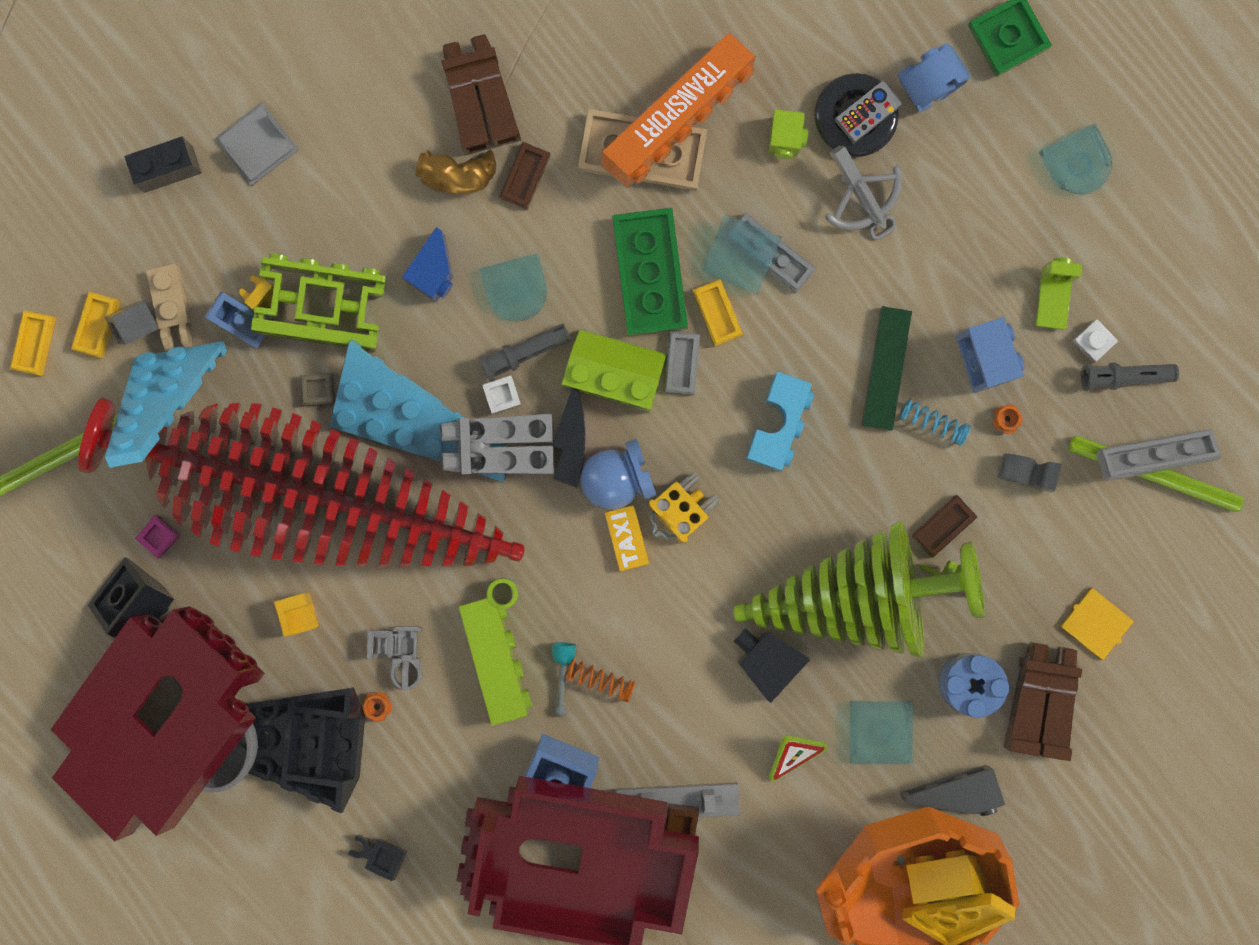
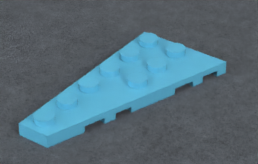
M351 340L346 353L330 427L441 462V453H457L456 441L440 440V425L456 422V419L465 417L458 412L454 413L441 404L442 401L403 374H397L384 365L385 362L377 356H371L361 349L360 344ZM490 444L491 447H507L504 444ZM477 473L502 482L506 478V474Z
M224 341L189 348L174 347L167 352L156 354L148 352L134 358L105 455L109 468L138 463L145 459L160 439L158 432L162 427H168L175 420L173 413L176 409L182 410L203 384L201 377L204 373L212 372L216 367L215 359L226 354L227 348Z

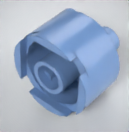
M948 43L939 48L934 47L920 57L922 62L915 66H908L897 75L902 87L919 113L932 107V101L937 102L940 99H945L966 84L968 79L972 78L954 48Z
M976 653L957 654L950 658L941 669L939 688L942 698L951 708L966 716L981 718L991 715L1002 706L1009 693L1010 688L1004 670L996 661L989 657ZM971 679L977 680V688L975 690L970 689L971 684L969 681Z

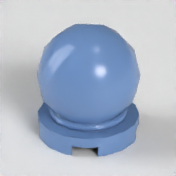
M637 439L625 442L627 450H624V453L613 449L600 451L590 457L581 471V490L594 506L605 510L621 509L630 504L637 493L642 494L643 492L645 500L657 496L649 472L641 471L640 466L644 465L645 461Z

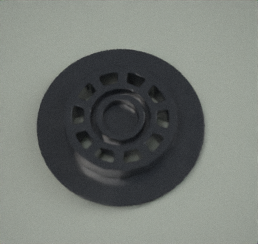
M861 73L846 74L834 79L822 90L816 102L814 116L817 130L829 147L835 149L838 146H844L850 156L860 157L879 151L891 140L898 125V109L879 123L877 127L869 131V135H864L854 144L840 130L841 128L834 120V118L836 119V117L860 99L854 98V95H861L863 97L881 82L879 79ZM847 96L848 100L843 102L842 98ZM835 105L840 108L838 112L834 109Z

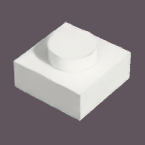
M1096 319L1072 342L1092 363H1095L1118 340Z
M512 376L482 385L492 415L521 406Z

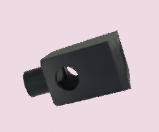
M744 628L733 640L745 652L738 660L739 665L770 703L810 661L807 656L768 631H765L757 639L750 631Z

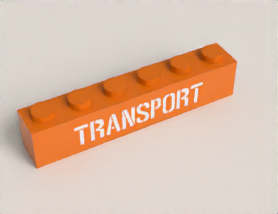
M728 33L602 151L601 165L627 189L634 182L638 184L643 181L650 171L649 168L655 162L661 163L671 152L670 148L677 141L679 143L684 142L691 134V128L697 122L701 124L705 122L713 112L712 108L718 102L721 104L725 103L732 95L733 88L738 83L744 84L750 79L754 73L753 65L756 56L732 34Z

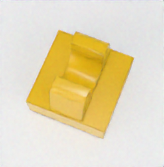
M252 275L249 279L256 285L254 291L248 293L243 288L239 290L240 295L245 300L244 303L253 310L255 306L270 308L274 286L265 279L262 280Z

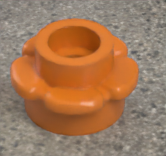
M1001 405L995 409L993 413L995 417L992 422L998 431L1002 430L1005 434H1011L1022 425V415L1015 405ZM1006 416L1010 418L1009 422L1005 421L1004 418Z
M383 692L366 695L363 699L364 704L362 707L365 717L372 719L374 722L385 720V716L389 715L392 711V703L389 702L388 695ZM379 704L380 708L375 709L374 705Z

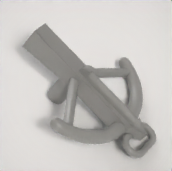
M838 146L830 151V155L842 172L841 182L849 185L834 216L828 213L825 215V219L835 227L844 230H858L870 226L869 234L872 239L879 240L896 227L895 218L886 214L896 203L901 191L902 173L900 166L896 165L893 167L894 174L862 176L846 147ZM894 180L889 198L879 207L866 182ZM852 192H854L867 217L854 222L839 220ZM889 219L892 225L886 229V220ZM877 226L886 229L877 236L873 232Z

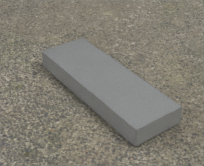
M746 212L726 235L729 241L795 293L799 291L816 269Z

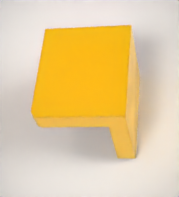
M310 592L274 602L284 637L319 627Z

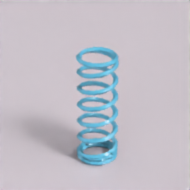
M912 399L906 402L900 420L905 421L912 408L916 405L912 426L915 425L919 416L926 409L925 419L921 427L922 430L925 429L931 417L936 413L931 434H934L941 421L946 417L941 439L944 438L951 425L956 422L951 443L956 438V445L962 446L971 429L970 424L964 423L958 428L957 419L952 420L948 424V415H943L939 419L938 410L933 411L929 415L928 406L923 407L919 411L918 402H914L912 405Z

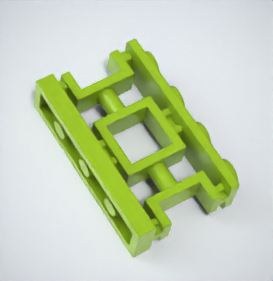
M270 253L269 258H261L259 276L260 279L274 281L271 309L255 306L251 331L253 334L347 348L349 342L354 340L361 345V349L376 352L379 325L364 323L368 295L383 297L386 276L380 275L379 270L362 268V272L349 270L350 266L345 264L332 263L331 267L319 266V261L301 258L300 262L288 261V256ZM271 269L314 275V277L301 276L299 292L281 290L282 273L272 272ZM340 279L372 284L375 287L363 286L360 302L343 299L344 283L332 280ZM307 286L337 290L333 318L303 314ZM279 302L297 304L295 321L307 322V326L265 320L264 316L277 318ZM341 311L359 314L357 330L367 331L369 334L326 329V325L339 327Z

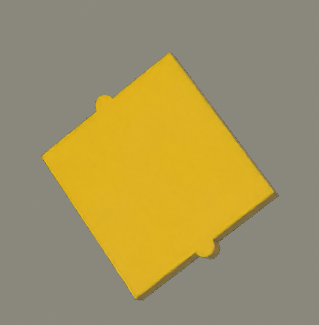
M1090 588L1078 604L1072 605V612L1060 627L1100 660H1104L1113 647L1122 642L1121 637L1134 621L1095 589Z

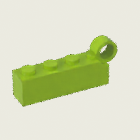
M507 578L493 581L488 587L487 598L459 606L491 726L526 717L529 714L528 708L533 707L529 690H523L520 678L525 677L520 659H514L512 648H516L513 631H507L504 619L508 618L507 608L513 606L519 597L517 585ZM500 583L508 584L513 590V598L507 604L498 603L493 596L494 588Z

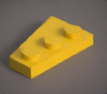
M988 893L904 908L902 920L943 945H958L1014 920L1016 908L1002 900L1001 897Z

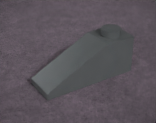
M988 765L900 792L901 798L908 804L980 814V816L994 814L998 811V807L1005 805L995 771Z

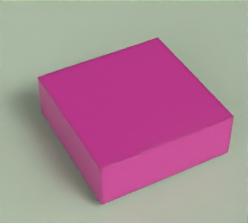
M155 515L135 539L155 557L161 558L181 535L162 518Z

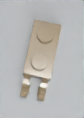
M172 264L146 270L157 325L165 351L167 352L174 348L171 329L179 327L180 340L185 348L193 347L189 326L191 320L179 265Z

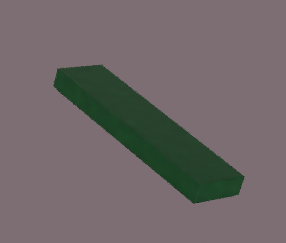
M882 306L880 309L861 426L888 431L893 430L912 311Z

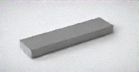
M1212 429L1100 449L1096 452L1105 481L1217 461L1222 457Z

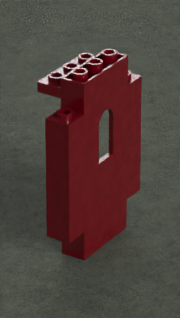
M191 606L172 610L162 624L157 618L149 614L131 617L51 728V731L71 750L52 779L114 842L132 835L141 823L155 836L175 828L255 721L256 717L249 711L248 706L243 701L236 699L235 696L241 687L258 683L265 673L257 666L254 658L244 654L236 646V642L232 637L222 633L214 625L211 617ZM165 676H172L181 684L182 698L160 730L155 734L136 714Z
M519 776L516 787L510 786L507 802L477 797L474 808H468L465 827H470L469 836L464 835L461 846V854L466 855L465 863L459 864L456 882H462L460 895L464 896V901H469L468 915L480 917L484 899L491 900L489 915L494 916L492 929L581 945H642L645 928L682 935L699 853V836L664 830L668 802ZM528 839H540L583 847L579 871L528 862L522 857L520 846Z

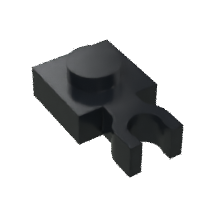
M356 835L354 840L362 843L363 850L360 853L354 849L349 850L348 855L354 858L364 857L368 859L365 869L390 881H394L407 851L383 839H377L373 846L368 838Z

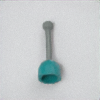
M555 642L552 643L551 653L554 661L560 665L558 704L554 709V713L558 717H563L566 714V708L564 707L566 665L570 664L575 658L576 644Z

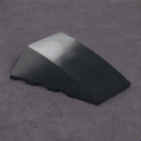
M355 688L246 704L249 711L256 717L253 725L258 739L256 759L248 774L264 781H272L287 791H295L306 796V799L325 804L331 807V810L343 813L360 778L365 714Z

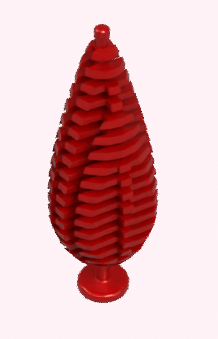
M100 398L89 416L78 456V469L80 472H94L100 465L108 448L115 416L114 404L109 399ZM218 403L203 408L198 417L201 422L198 432H192L189 440L187 435L190 425H194V410L180 415L177 429H172L167 445H165L167 427H164L158 433L159 441L145 457L150 480L154 477L159 463L161 464L158 474L161 477L156 497L162 506L166 507L169 504L170 499L168 496L171 486L177 487L178 481H180L182 484L179 494L174 496L172 516L182 526L183 521H186L192 509L191 520L193 523L190 531L198 537H201L203 527L207 528L211 520V525L214 528L209 543L216 547H220L223 534H228L233 521L230 516L233 504L238 505L242 496L244 501L241 511L235 512L232 525L234 536L229 550L240 553L244 539H248L253 526L250 521L253 510L258 511L262 498L264 508L261 518L257 517L253 532L255 540L250 556L261 558L264 544L267 545L272 532L270 525L273 515L277 516L282 502L281 496L285 497L283 503L285 512L282 522L278 523L274 538L275 547L271 560L282 561L284 550H287L292 536L290 531L293 521H297L301 508L300 501L306 503L304 510L305 519L302 529H299L295 544L296 550L292 561L294 563H303L304 556L307 554L311 542L313 526H316L320 507L327 508V513L313 565L324 566L340 512L349 515L335 566L345 567L359 517L369 519L356 567L367 566L379 522L388 524L389 528L378 568H388L399 528L409 530L399 568H409L420 533L428 535L420 567H431L439 539L448 541L442 567L453 565L459 544L467 546L463 566H473L479 550L486 551L484 564L495 562L498 555L508 557L509 560L517 562L524 556V545L514 541L512 543L502 540L503 532L496 525L491 537L483 535L486 517L480 513H477L471 531L463 529L468 506L461 501L459 502L452 526L443 524L451 496L443 489L433 520L425 519L424 516L433 485L425 478L413 515L403 513L415 473L408 468L405 470L394 510L385 508L384 503L396 462L390 458H387L375 503L364 502L378 453L370 447L365 457L354 498L345 496L359 441L351 437L343 456L341 471L338 472L334 492L327 491L328 475L334 464L340 433L331 429L330 435L327 436L321 465L317 466L313 479V487L308 486V470L310 463L314 462L318 445L317 439L321 429V424L313 420L302 442L303 452L301 458L296 460L292 472L293 481L288 480L290 474L288 465L291 456L294 457L298 443V430L302 420V416L292 413L290 423H286L281 436L280 454L275 453L272 466L270 467L268 459L271 451L275 452L279 436L277 428L282 415V410L272 407L269 418L265 417L260 430L262 437L260 448L254 447L250 459L248 453L251 445H256L259 432L257 422L262 404L251 403L249 413H244L239 424L237 416L241 405L240 403H229L228 408H224L218 421L221 426L219 437L212 436L210 445H208L210 434L216 431ZM239 425L240 431L242 433L240 441H233L231 450L229 452L228 447L230 444V440H236ZM201 486L199 501L194 500L192 507L189 504L192 492L198 493ZM220 492H222L223 497L220 506L215 505L212 513L210 511L212 499H218Z

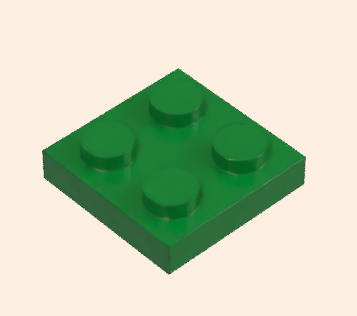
M1009 0L975 18L968 24L996 77L1049 50L1052 46L1027 0Z

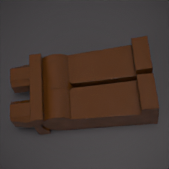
M485 34L470 39L474 51L472 53L462 55L459 42L443 45L444 60L441 62L447 77L460 142L465 155L491 149L476 92L477 88L480 90L495 148L521 141L517 123L499 70L495 48L491 47Z
M1030 642L1025 658H1019L1018 666L1021 668L1018 674L1004 747L1011 752L1071 761L1072 749L1070 748L1075 696L1078 690V678H1081L1082 668L1077 667V650L1058 647L1056 662H1048L1046 660L1049 645Z

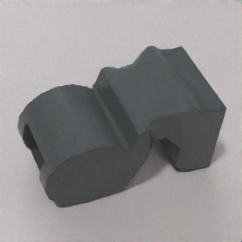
M1003 454L1002 458L1004 460L1001 472L998 473V478L1020 483L1025 487L1032 486L1040 491L1052 493L1056 490L1062 466L1061 463L1047 462L1037 464L1036 460L1030 457Z

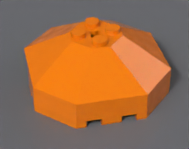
M924 807L868 824L816 888L827 935L836 938L843 945L850 943L855 945H943L902 920L904 908L920 906L913 904L906 865L916 864L915 858L934 855L935 860L945 859L947 852L965 850V855L976 856L990 893L1001 897L1002 900L1017 909L1020 904L1012 859L997 833L931 807ZM903 855L906 859H904L903 864L899 865L896 861H898V856ZM998 926L958 945H977L979 942L986 945L1001 927Z

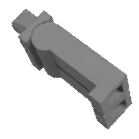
M552 414L480 419L458 418L456 422L440 425V440L456 441L457 453H441V470L457 472V475L471 473L554 474L553 446L491 447L490 445L553 442Z

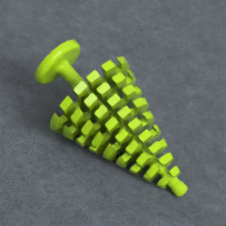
M899 521L891 525L889 539L885 530H881L873 535L872 546H869L867 539L857 542L854 548L855 560L851 550L846 548L838 552L837 564H835L831 556L822 560L819 574L813 565L805 569L802 574V584L800 578L798 579V575L786 579L785 595L781 584L776 585L769 590V602L766 601L763 592L752 597V604L735 605L733 615L739 623L754 619L757 626L766 628L769 627V617L771 616L774 627L777 630L783 631L788 630L789 615L794 633L806 634V625H809L813 636L825 639L828 628L829 634L834 641L844 643L847 632L849 640H851L853 645L863 646L867 636L870 646L878 650H884L886 638L892 652L903 654L905 650L904 642H906L911 656L923 658L925 637L920 597L962 591L966 593L971 615L975 618L985 617L984 595L973 541L962 544L960 548L962 571L916 579L914 559L907 531L903 522Z

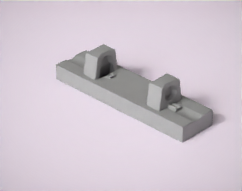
M738 782L616 788V793L649 799H653L654 796V800L699 807V817L740 815ZM701 794H702V797H703V803H704V807H703V809H702V799H701Z

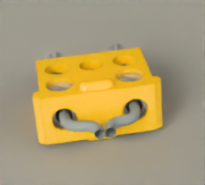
M692 472L680 484L676 481L656 500L651 499L647 503L648 508L652 511L650 514V522L653 525L651 533L655 537L663 536L668 540L676 538L679 543L684 544L688 541L687 537L709 518L707 513L720 503L718 498L703 511L717 496L713 494L699 506L697 502L704 497V494L698 488L690 495L686 492L700 480L698 475L683 488L697 473ZM669 493H676L677 500H671ZM680 503L687 506L686 512L680 510ZM690 515L697 517V523L690 521ZM655 516L672 535H668L663 531H657V523L654 520Z

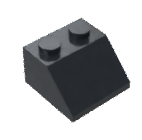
M125 557L90 601L88 607L106 634L116 638L129 618L149 614L159 620L169 610L170 604L174 599L164 585Z

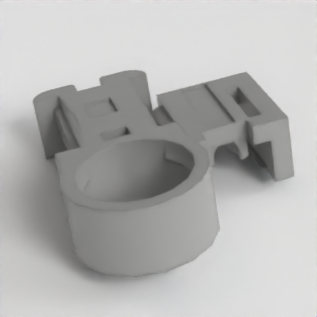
M397 626L393 630H369L367 634V659L378 658V654H388V658L398 656V658L392 659L390 675L394 685L404 690L412 689L418 685L423 676L422 658H417L418 632L423 631L422 627ZM374 637H377L376 653H374ZM401 663H403L402 683L399 682L396 674ZM409 663L413 664L418 672V677L412 685H408Z

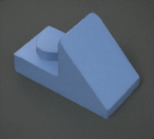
M220 291L205 318L258 348L265 335L253 334L251 331L254 311Z

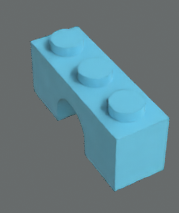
M777 371L765 403L781 411L783 426L776 433H767L757 429L753 435L745 460L778 472L782 471L784 466H790L795 451L790 449L793 438L799 439L805 422L800 420L803 409L809 410L814 397V392L810 391L812 383Z

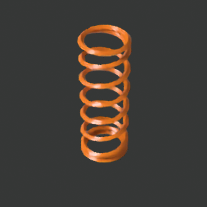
M575 658L572 660L565 680L572 681L580 669L578 679L580 686L591 671L588 688L592 689L601 674L598 692L601 693L611 678L608 696L611 697L621 682L618 699L619 701L623 699V702L626 703L629 702L636 683L635 680L632 681L631 679L623 691L624 677L622 676L612 689L614 682V673L612 672L602 686L604 669L597 673L592 682L594 666L591 665L582 678L584 662L581 661L572 675Z

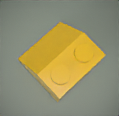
M965 850L947 852L946 858L935 860L934 855L915 858L916 864L906 865L913 904L926 905L990 893L976 856L965 855Z

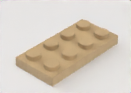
M588 109L578 171L613 176L601 165L602 151L638 117ZM692 127V132L688 138L682 143L677 141L670 148L671 152L661 163L655 162L649 168L650 171L642 182L697 191L708 129Z

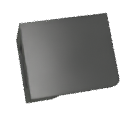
M137 301L105 316L118 344L121 345L129 344L158 329L145 301Z

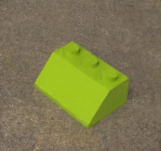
M579 330L569 357L562 386L565 389L571 390L574 388L579 393L651 412L667 354Z

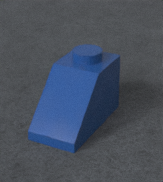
M438 227L434 229L402 276L408 284L437 302L439 297L444 298L453 286V283L450 282L453 275L445 235Z

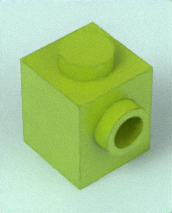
M774 110L768 153H774V156L779 159H792L793 156H798L801 147L806 148L808 129H803L805 113Z

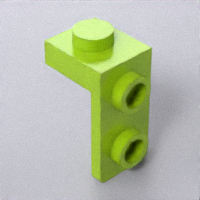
M1057 257L1054 258V261L1042 267L1035 322L1037 327L1058 330L1067 328L1072 282L1081 277L1082 264H1074L1071 258Z

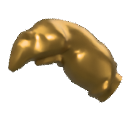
M427 150L426 153H420L416 176L421 178L423 185L436 191L450 194H471L484 190L489 180L493 179L496 172V160L493 151L488 150L482 158L470 159L464 163L457 164L450 156L432 155Z

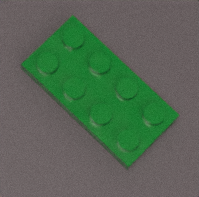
M673 208L612 215L627 335L636 336L688 329Z

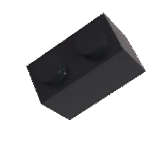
M183 136L124 156L133 184L144 193L202 174L194 148Z

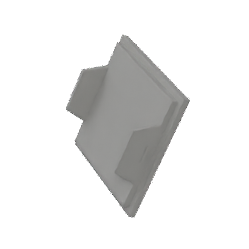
M263 102L215 138L251 186L299 150Z

